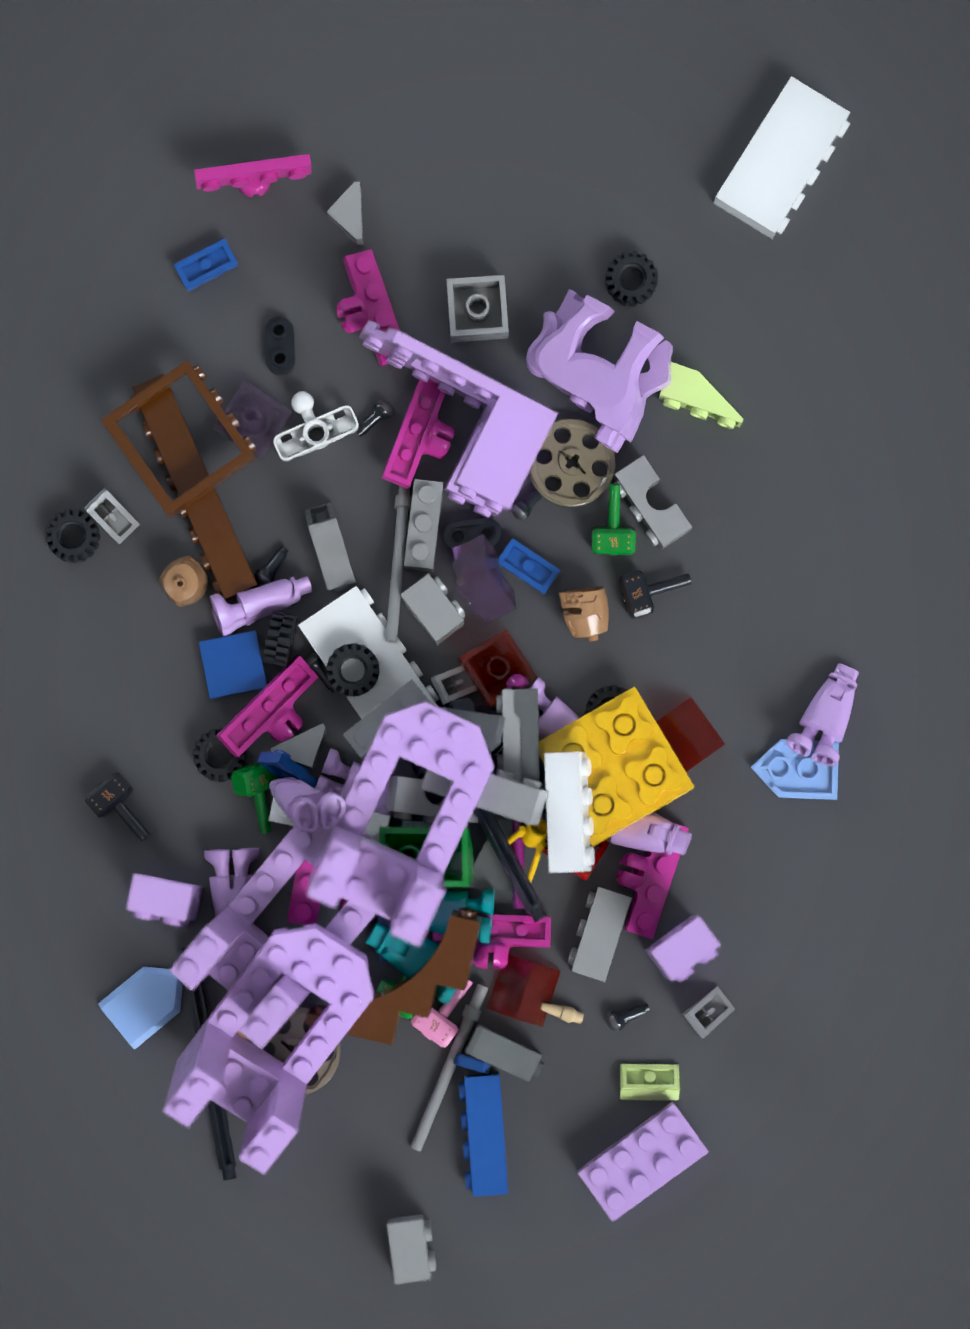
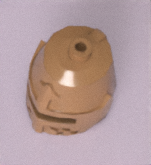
M184 556L174 560L164 569L159 578L164 594L179 607L194 604L204 597L209 588L206 570L193 556Z
M604 586L559 592L561 608H563V618L574 638H587L588 642L596 641L599 639V634L608 630L609 604Z

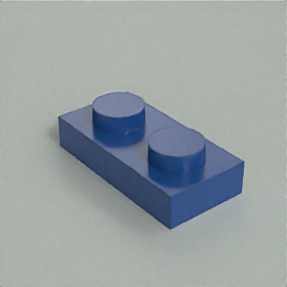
M225 238L174 264L188 292L239 266Z
M513 538L496 561L498 565L543 595H545L561 571Z
M282 750L261 752L258 763L277 778L294 777L313 788L316 787L318 779L309 773L307 767L294 762L289 753Z

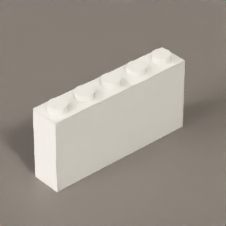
M791 76L716 195L714 204L773 239L776 232L782 234L790 222V219L786 217L791 208L797 210L806 196L801 193L806 184L812 186L821 171L816 169L821 160L828 161L836 148L831 145L836 136L842 138L851 123L846 121L850 112Z
M355 586L298 625L326 667L332 653L345 644L357 643L364 645L375 654L379 663V677L374 687L360 696H346L361 719L411 679L429 699L430 703L437 706L435 702L439 700V697L431 685L426 688L419 679L423 674L414 661L408 663L403 653L407 650L400 639L397 637L396 643L385 641L387 620L381 612L378 615L374 613L370 607L374 601L365 588L360 591ZM355 658L346 660L341 668L343 677L351 682L360 680L365 672L363 663Z

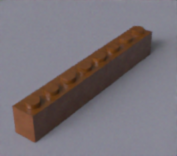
M161 374L131 387L134 396L165 375ZM170 386L136 409L137 413L142 411L146 419L142 426L148 439L154 437L158 448L153 451L160 466L165 464L169 471L165 478L172 492L177 490L179 496H181L209 476ZM215 488L181 511L183 518L189 517L193 527L188 530L194 544L200 543L204 550L200 557L206 571L212 569L216 580L212 581V585L217 594L224 596L228 602L237 598V592L259 587Z

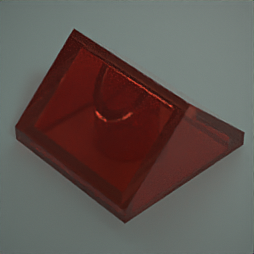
M507 629L458 658L489 708L497 704V695H502V689H507V680L512 675H523L529 684L537 679V676Z
M692 697L656 721L685 772L725 745Z
M508 954V964L505 968L499 970L487 1009L543 1027L547 1012L540 1010L542 1003H551L561 971Z

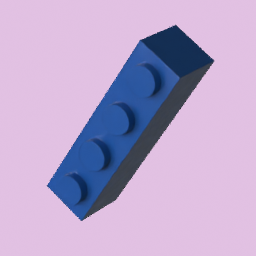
M500 1073L464 1076L465 1083H459L460 1101H466L467 1112L461 1113L462 1131L468 1130L469 1142H463L464 1160H470L471 1172H465L466 1190H472L473 1197L508 1194Z

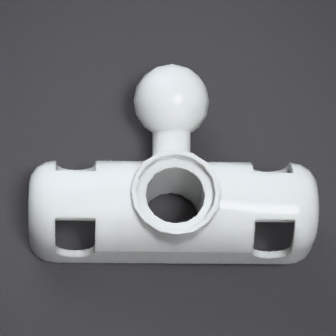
M301 391L293 396L291 405L294 411L302 414L305 423L276 435L273 442L281 460L288 462L293 458L305 455L316 449H322L348 434L355 433L359 428V424L350 406H342L316 418L312 411L314 405L313 397L311 394ZM344 410L346 416L335 420L333 414ZM321 428L325 432L324 437L320 441H312L309 438V433L312 429ZM291 433L293 439L282 443L280 437Z

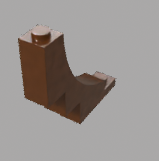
M459 908V911L453 910L443 939L427 962L404 981L389 989L375 993L373 1000L346 1035L392 1045L396 1038L401 1012L425 1018L429 1017L437 985L465 991L483 916L476 915L477 912L469 908ZM317 1005L316 1008L312 1007L307 1014L305 1025L312 1026L327 1006Z

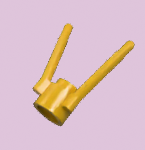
M540 819L538 825L527 824L526 826H520L515 833L507 838L509 844L521 837L522 842L527 847L536 848L527 874L530 883L534 877L542 851L546 847L544 840L548 836L547 823Z

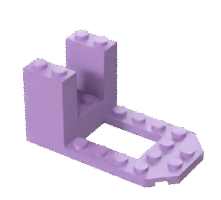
M368 321L359 336V339L363 341V346L387 357L386 362L398 369L404 366L412 370L411 375L423 382H427L430 379L438 383L440 391L451 396L457 393L464 397L463 402L476 409H479L480 406L484 407L444 488V491L449 493L448 498L461 505L467 502L475 506L473 511L486 518H489L490 515L497 516L502 509L505 511L509 510L558 413L398 330L389 328L386 333L379 330L381 326L378 323Z
M422 701L400 711L386 714L344 801L345 813L341 820L332 827L310 873L307 896L333 908L336 907L340 897L391 920L392 935L419 946L445 893L443 873L494 768L479 725L427 701ZM399 756L453 781L416 860L362 836Z
M318 822V827L314 832H306L295 825L229 906L202 930L169 971L191 990L210 975L229 991L269 938L253 922L305 860L314 867L332 828L325 829ZM364 831L362 836L379 843L371 835ZM348 901L325 929L350 945L376 913ZM281 973L253 1010L250 1017L240 1027L239 1031L262 1049L311 991Z
M318 924L304 925L303 928L288 930L287 928L274 930L178 1057L163 1112L189 1127L209 1099L247 1122L239 1159L265 1174L298 1132L308 1082L373 1000L374 990L370 981L366 955ZM281 973L329 1002V1005L284 1063L237 1034V1031Z

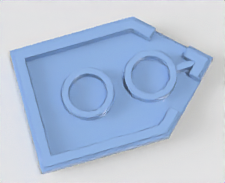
M780 739L750 767L778 798L837 800L838 763L836 766H828L812 760L811 756L819 743L817 740H814L809 756L804 757L786 745L787 739ZM834 741L833 748L837 750L838 753L839 742Z
M143 966L98 1003L100 1009L134 1049L181 1012L183 982L169 971L170 969Z

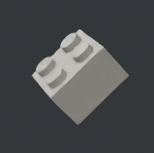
M505 275L447 279L451 343L509 338Z
M428 573L400 595L403 603L435 645L438 646L464 626L463 618L465 617V612L455 599L450 602L445 596L448 593L447 588L439 577L436 576L432 579Z
M424 1214L389 1218L387 1228L395 1284L430 1280L432 1271H436L435 1251L428 1249V1242L432 1241L433 1238L430 1220L425 1221Z

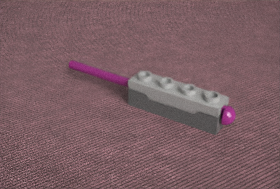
M515 674L507 680V689H502V695H497V713H503V717H505L501 737L503 754H497V767L500 770L513 773V780L523 783L524 778L539 782L538 688L523 689V686H529L528 680L523 675ZM512 819V834L520 826H524V823ZM519 837L512 842V849L524 870V843L522 838ZM513 885V908H525Z

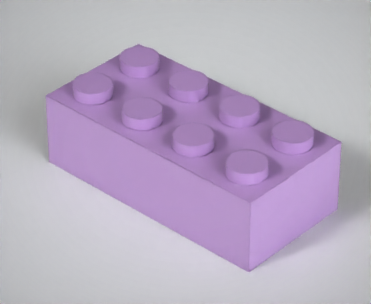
M134 874L126 910L134 911L133 917L160 920V917H163L162 923L188 926L190 921H197L204 887L149 875Z
M690 916L645 949V952L665 979L681 982L694 972L691 967L696 963L706 964L717 956L718 952L716 949L721 945L700 916Z
M670 1102L579 1168L577 1172L613 1222L706 1155L708 1150L676 1105Z

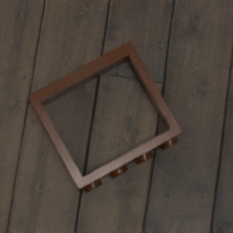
M188 360L101 419L106 429L170 519L256 460L253 451L257 448L248 435L243 438L236 429L240 426L231 411L225 414L220 407V404L224 401L214 387L208 390L203 383V380L207 377L198 364L192 367ZM187 374L242 453L172 501L117 422Z

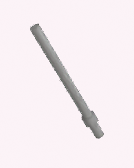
M411 485L408 489L399 486V493L395 496L394 508L397 509L385 637V641L389 643H396L398 635L408 511L411 510L412 496H410Z
M477 984L470 1004L465 1005L462 1013L464 1018L410 1145V1148L420 1152L456 1068V1065L453 1064L455 1056L458 1053H462L474 1022H478L482 1013L480 1008L488 987Z

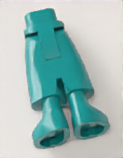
M484 889L480 897L476 899H468V891H445L427 930L445 934L453 910L459 911V908H469L475 910L478 914L493 916L495 889ZM482 917L478 939L481 943L489 944L492 932V918Z
M378 922L373 926L365 942L376 948L375 953L380 954L389 964L406 977L411 976L423 966L439 946V943L423 937L420 945L416 946L392 935L390 925L385 927ZM437 985V999L441 1003L447 1004L456 989Z

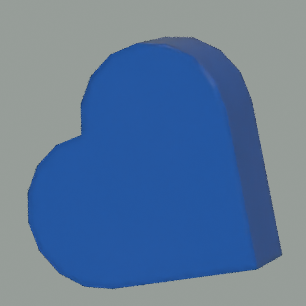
M459 1053L456 1054L453 1063L488 1075L491 1064Z

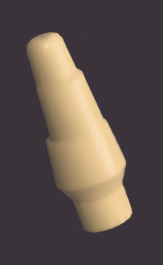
M541 1003L540 1010L556 1016L567 1023L575 1022L581 1024L583 1021L584 1013L576 1011L573 1007Z

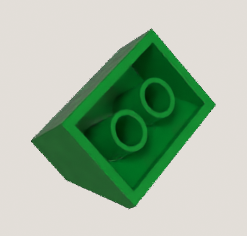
M379 827V843L416 860L431 827ZM465 827L443 873L444 887H469L474 880L473 848L468 827Z

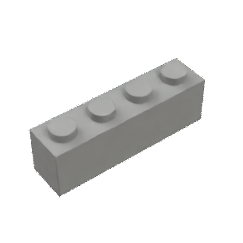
M427 769L421 789L446 797L453 781ZM497 769L496 773L491 772L475 807L529 825H538L549 791L541 789L540 782L524 778L523 783L513 780L514 774Z

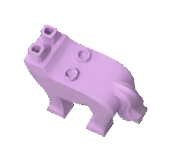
M569 289L556 313L548 311L543 314V328L540 335L528 348L526 365L533 375L545 378L561 392L570 396L569 400L574 402L579 408L590 414L594 409L596 420L602 425L595 439L605 447L618 453L624 441L631 442L644 415L646 399L651 394L670 385V365L673 346L666 340L659 344L664 337L659 332L636 321L632 336L616 365L596 355L583 353L581 345L586 333L595 324L607 320L615 311L610 306L589 295H586L584 299ZM648 359L650 363L649 371L640 373L644 362Z

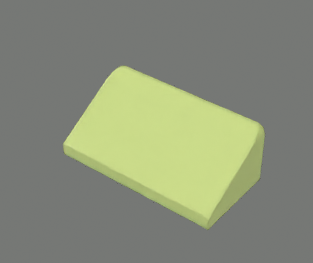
M620 1064L621 1100H679V1064Z

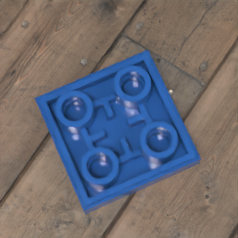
M256 630L199 642L210 699L261 690L267 685Z

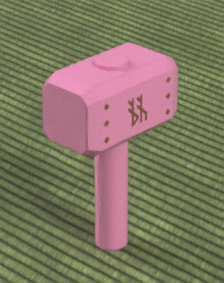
M468 980L465 991L456 989L447 1004H443L438 1011L432 1007L428 1018L414 1015L410 1021L412 1026L422 1032L421 1034L429 1040H433L441 1047H447L459 1030L457 1025L447 1018L473 982Z

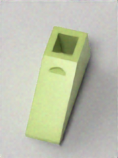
M671 362V383L668 387L661 390L658 398L663 401L664 406L674 410H679L680 407L691 410L690 414L704 420L707 419V416L717 419V424L725 428L734 429V426H741L743 418L699 371Z

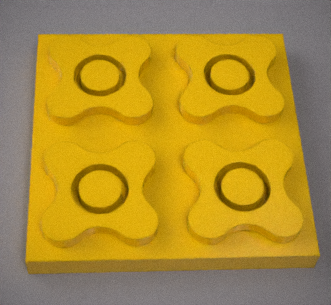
M635 686L539 741V757L544 765V753L586 752L587 758H590L591 775L587 776L588 788H591L593 796L592 805H589V817L593 819L594 824L593 835H590L592 847L695 788Z

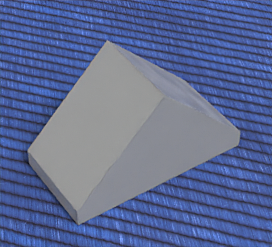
M354 182L326 213L327 218L354 243L363 245L360 182Z
M105 488L84 507L118 544L125 540L140 525Z
M472 661L431 678V682L443 706H446L452 700L462 699L484 688Z
M322 723L270 749L272 752L275 750L285 751L291 755V759L294 762L314 768L327 729Z
M717 986L684 1011L682 1015L696 1034L703 1039L727 1018L735 1008Z

